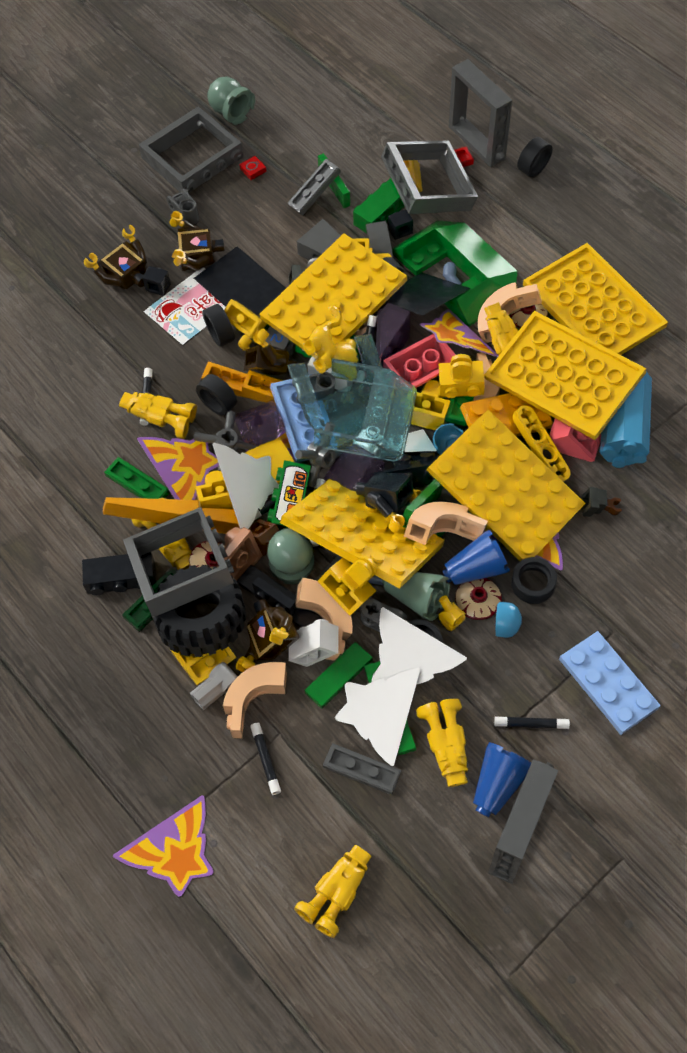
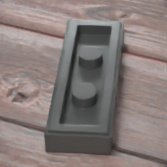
M325 159L289 200L288 205L303 216L340 174L341 170L328 159Z
M332 743L323 763L324 769L393 795L402 771Z

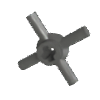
M234 411L227 412L225 429H222L216 435L199 432L194 434V441L211 444L218 443L235 451L238 448L251 450L260 446V443L240 440L237 433L233 430L236 415Z
M331 422L326 423L320 443L314 441L308 446L307 450H297L295 453L297 459L310 460L312 468L307 485L310 487H315L321 467L329 468L335 459L345 458L344 451L332 450L329 445L335 424Z

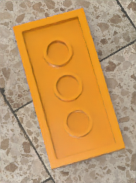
M511 393L466 402L460 406L468 428L489 410L516 437L522 436L513 421V413L523 405H527L535 411L546 430L551 429L553 425L550 415Z

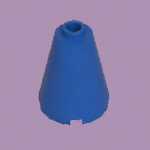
M490 530L484 532L444 564L446 569L442 570L444 576L449 578L447 580L448 583L453 582L454 585L510 572L507 566L504 567L507 562L497 541L489 538V536L493 535Z
M490 742L486 747L473 804L477 806L475 811L486 817H490V814L497 815L524 782L531 762L516 753L503 750L504 747Z

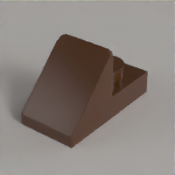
M261 519L256 520L249 528L262 555L265 556L269 541L276 532L280 531L276 524Z

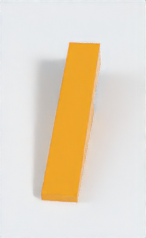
M208 361L201 380L206 375L213 374L224 380L236 396L276 405L270 386L271 383L282 380L251 370L246 374ZM329 399L321 400L325 410Z
M106 497L103 514L161 524L199 508L198 500ZM202 508L205 517L210 516L214 527L211 530L216 528L217 533L226 534L235 527L240 528L234 509Z

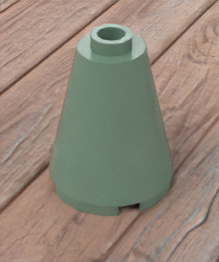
M416 572L400 589L382 580L386 592L429 621H433L439 616L436 614L438 608L443 609L439 599L445 595L448 597L450 591V584L446 583V580H449V578L438 574Z

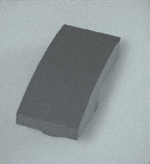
M386 221L366 224L372 252L389 253L393 258Z

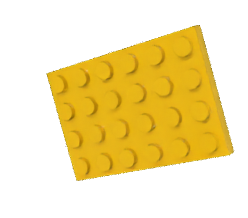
M343 233L259 314L260 319L303 349L302 344L310 338L317 326L334 319V316L328 311L329 307L334 305L339 309L342 320L340 326L330 329L332 341L334 344L340 341L344 342L368 320L369 315H373L407 281V275ZM317 353L311 355V356H313L315 359L318 358Z
M588 243L523 280L524 287L537 284L541 295V304L561 325L620 355L652 337L668 325V321Z
M534 311L490 366L484 377L485 380L596 440L646 374V368Z
M489 410L479 417L427 468V471L463 506H466L472 515L488 521L485 528L490 530L493 536L519 561L535 557L586 504Z
M331 479L327 480L284 513L280 521L286 527L352 563L363 556L371 558L377 566L375 576L399 589L443 547L445 541L436 534H433L426 545L404 537L406 531L404 527L402 529L399 528L397 533L392 532L388 527L391 520L388 517L385 518L378 509L367 507L365 497L357 495L356 491H352Z

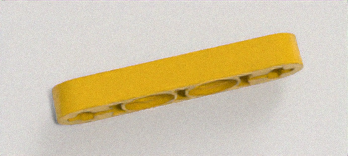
M527 405L519 407L513 413V421L529 448L555 474L560 471L562 475L558 477L565 482L570 477V469L535 411ZM532 430L539 433L540 440H535L532 437ZM543 449H546L551 453V459H547L544 457Z

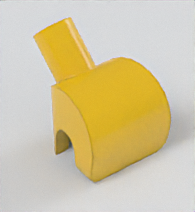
M445 595L439 599L444 609L439 614V619L447 630L453 631L465 621L466 613L454 602L451 603Z

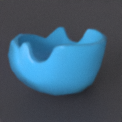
M452 423L441 425L435 430L432 438L433 445L437 450L436 452L441 455L464 431Z
M499 602L497 604L495 635L503 638L513 637L522 624L520 610L513 603Z

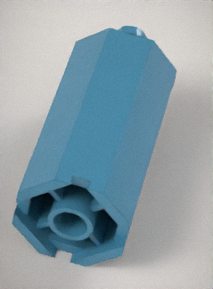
M647 371L601 432L600 454L607 462H611L613 467L622 468L626 465L644 463L649 454L652 378Z

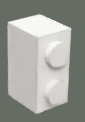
M319 619L306 627L299 628L297 633L300 638L289 646L288 661L308 667L338 654L339 626L333 625L327 620Z

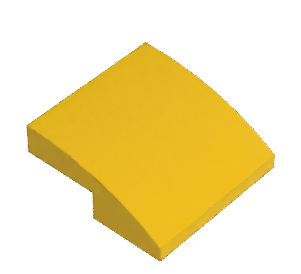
M279 437L245 452L255 459L270 456L271 475L275 480L278 467L283 468L284 460L294 462Z
M229 646L224 650H217L216 654L210 656L209 653L203 654V657H195L194 654H191L190 657L181 655L180 651L176 653L170 650L196 685L209 678L210 672L222 662L229 664L237 658Z

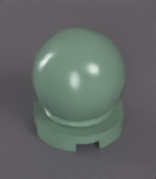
M228 76L219 77L209 86L207 92L209 105L215 112L223 115L228 122L234 125L241 124L247 119L245 115L249 112L250 108L254 109L255 95L248 88L241 86L236 79Z
M285 528L274 534L267 547L269 568L272 575L284 581L285 584L300 583L302 578H306L314 570L313 545L310 539L290 528Z

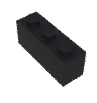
M151 551L142 555L141 558L150 583L153 586L156 583V569ZM128 554L82 560L83 586L87 594L101 595L104 592H125L127 589H140Z

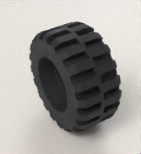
M196 565L189 566V569L183 570V568L179 569L175 575L172 576L170 574L165 578V583H161L156 589L157 593L217 567L210 568L209 565L196 567ZM233 579V584L153 617L162 642L169 646L170 650L176 653L180 651L181 655L189 657L191 654H194L195 657H203V654L207 653L210 656L216 654V651L219 649L224 650L227 648L229 642L233 643L238 638V633L242 632L246 620L245 605L238 582ZM207 602L218 605L210 614L201 618L187 619L181 617L187 608L198 603Z

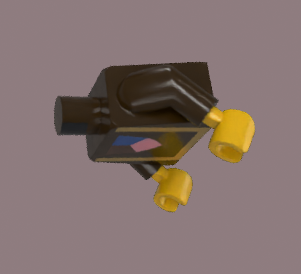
M173 211L170 225L172 227L180 226L178 228L179 249L174 250L172 258H175L173 260L176 266L181 265L182 271L191 269L199 271L205 266L213 264V252L225 251L223 239L212 240L209 229L194 226L186 220L182 221V214L179 211Z
M129 225L132 234H127L124 228L122 230L123 237L129 239L130 243L125 241L99 262H97L98 258L94 253L89 254V258L93 262H90L87 258L84 259L85 267L93 268V272L105 285L119 286L123 289H128L133 284L139 287L144 286L143 276L146 272L147 260L141 243L134 237L135 228L132 225Z
M258 329L253 336V340L259 344L258 346L250 348L249 346L253 341L247 335H243L238 341V346L246 351L243 371L251 370L269 375H282L287 371L295 372L297 369V360L289 359L288 351L274 349L271 343L266 342L269 333L265 329Z
M265 599L253 604L257 615L247 624L250 647L245 657L242 656L237 661L236 669L244 672L255 666V661L275 659L300 638L292 624L293 617L284 608L269 607Z

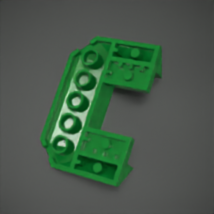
M437 220L392 248L393 255L415 276L448 257L470 278L461 285L471 289L444 303L468 327L478 321L481 307L495 291L508 284L517 283V270L464 222Z

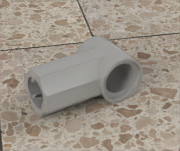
M222 662L210 672L209 678L190 692V695L198 706L205 710L223 694L226 695L228 688L238 676L225 662Z

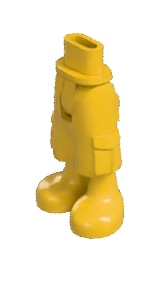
M497 302L485 307L484 310L487 315L485 320L492 337V345L496 354L500 355L519 330L516 329L513 319L506 313L507 311L502 310L500 303Z
M125 392L119 403V407L127 409L128 413L142 418L150 424L160 427L165 426L166 423L175 428V435L179 439L186 438L189 422L192 423L197 413V405L194 403L176 404L171 398L154 396L149 393L138 394V392H134V394Z
M131 519L133 525L139 528L145 526L147 529L157 526L154 522ZM185 538L157 549L160 550L173 567H177L178 570L182 568L183 570L189 569L191 550Z
M445 699L440 702L441 712L446 722V729H442L436 702L420 706L416 709L417 717L421 720H427L430 725L431 731L427 734L430 749L435 754L442 777H446L448 787L467 784L465 774L468 772L465 752L466 739L463 727L456 722V714L462 709L461 701L459 699Z
M354 845L349 853L346 852L330 872L322 876L315 886L317 895L312 901L308 903L299 901L294 907L296 913L307 923L313 924L325 902L330 900V906L316 922L315 928L321 933L334 938L339 932V928L335 923L338 913L343 910L347 911L355 899L356 890L368 869L367 863L372 856L359 846Z

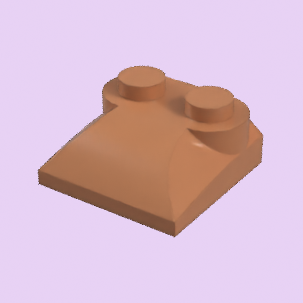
M235 527L226 533L225 551L228 557H225L224 560H230L235 571L231 575L237 581L250 565L254 566L259 561L262 553L251 530L245 527L241 529Z

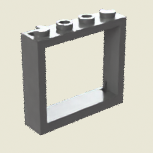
M467 59L452 67L449 128L488 166L492 167L506 159L512 99ZM468 88L491 108L488 138L466 118Z
M199 106L139 144L142 159L179 192L185 187L188 193L243 157L242 142ZM203 126L221 141L226 148L182 176L162 159L159 154Z
M449 140L386 143L381 158L409 214L472 210L478 195ZM439 159L457 194L421 196L404 161Z
M201 507L123 539L142 595L152 617H156L234 583L231 577V573L235 572L229 559L224 560L225 557H228L223 544H217L221 542L216 528L211 530L214 527L210 516L205 517ZM203 530L219 567L155 594L141 556Z
M533 759L497 844L488 874L510 884H513L558 773V770L554 769L551 763L547 762L545 764Z

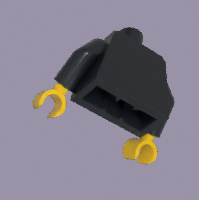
M376 473L368 482H358L356 486V494L365 496L367 507L378 509L385 518L388 517L391 520L388 527L394 533H397L399 528L402 529L405 518L393 512L398 513L408 500L411 503L422 491L413 489L412 473Z

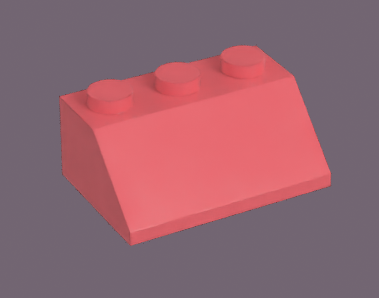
M433 333L384 359L383 376L394 390L407 393L408 390H413L439 376V363H450L451 358L456 354L447 343L437 342Z
M555 418L549 436L561 454L589 462L595 461L601 442V434L594 440Z

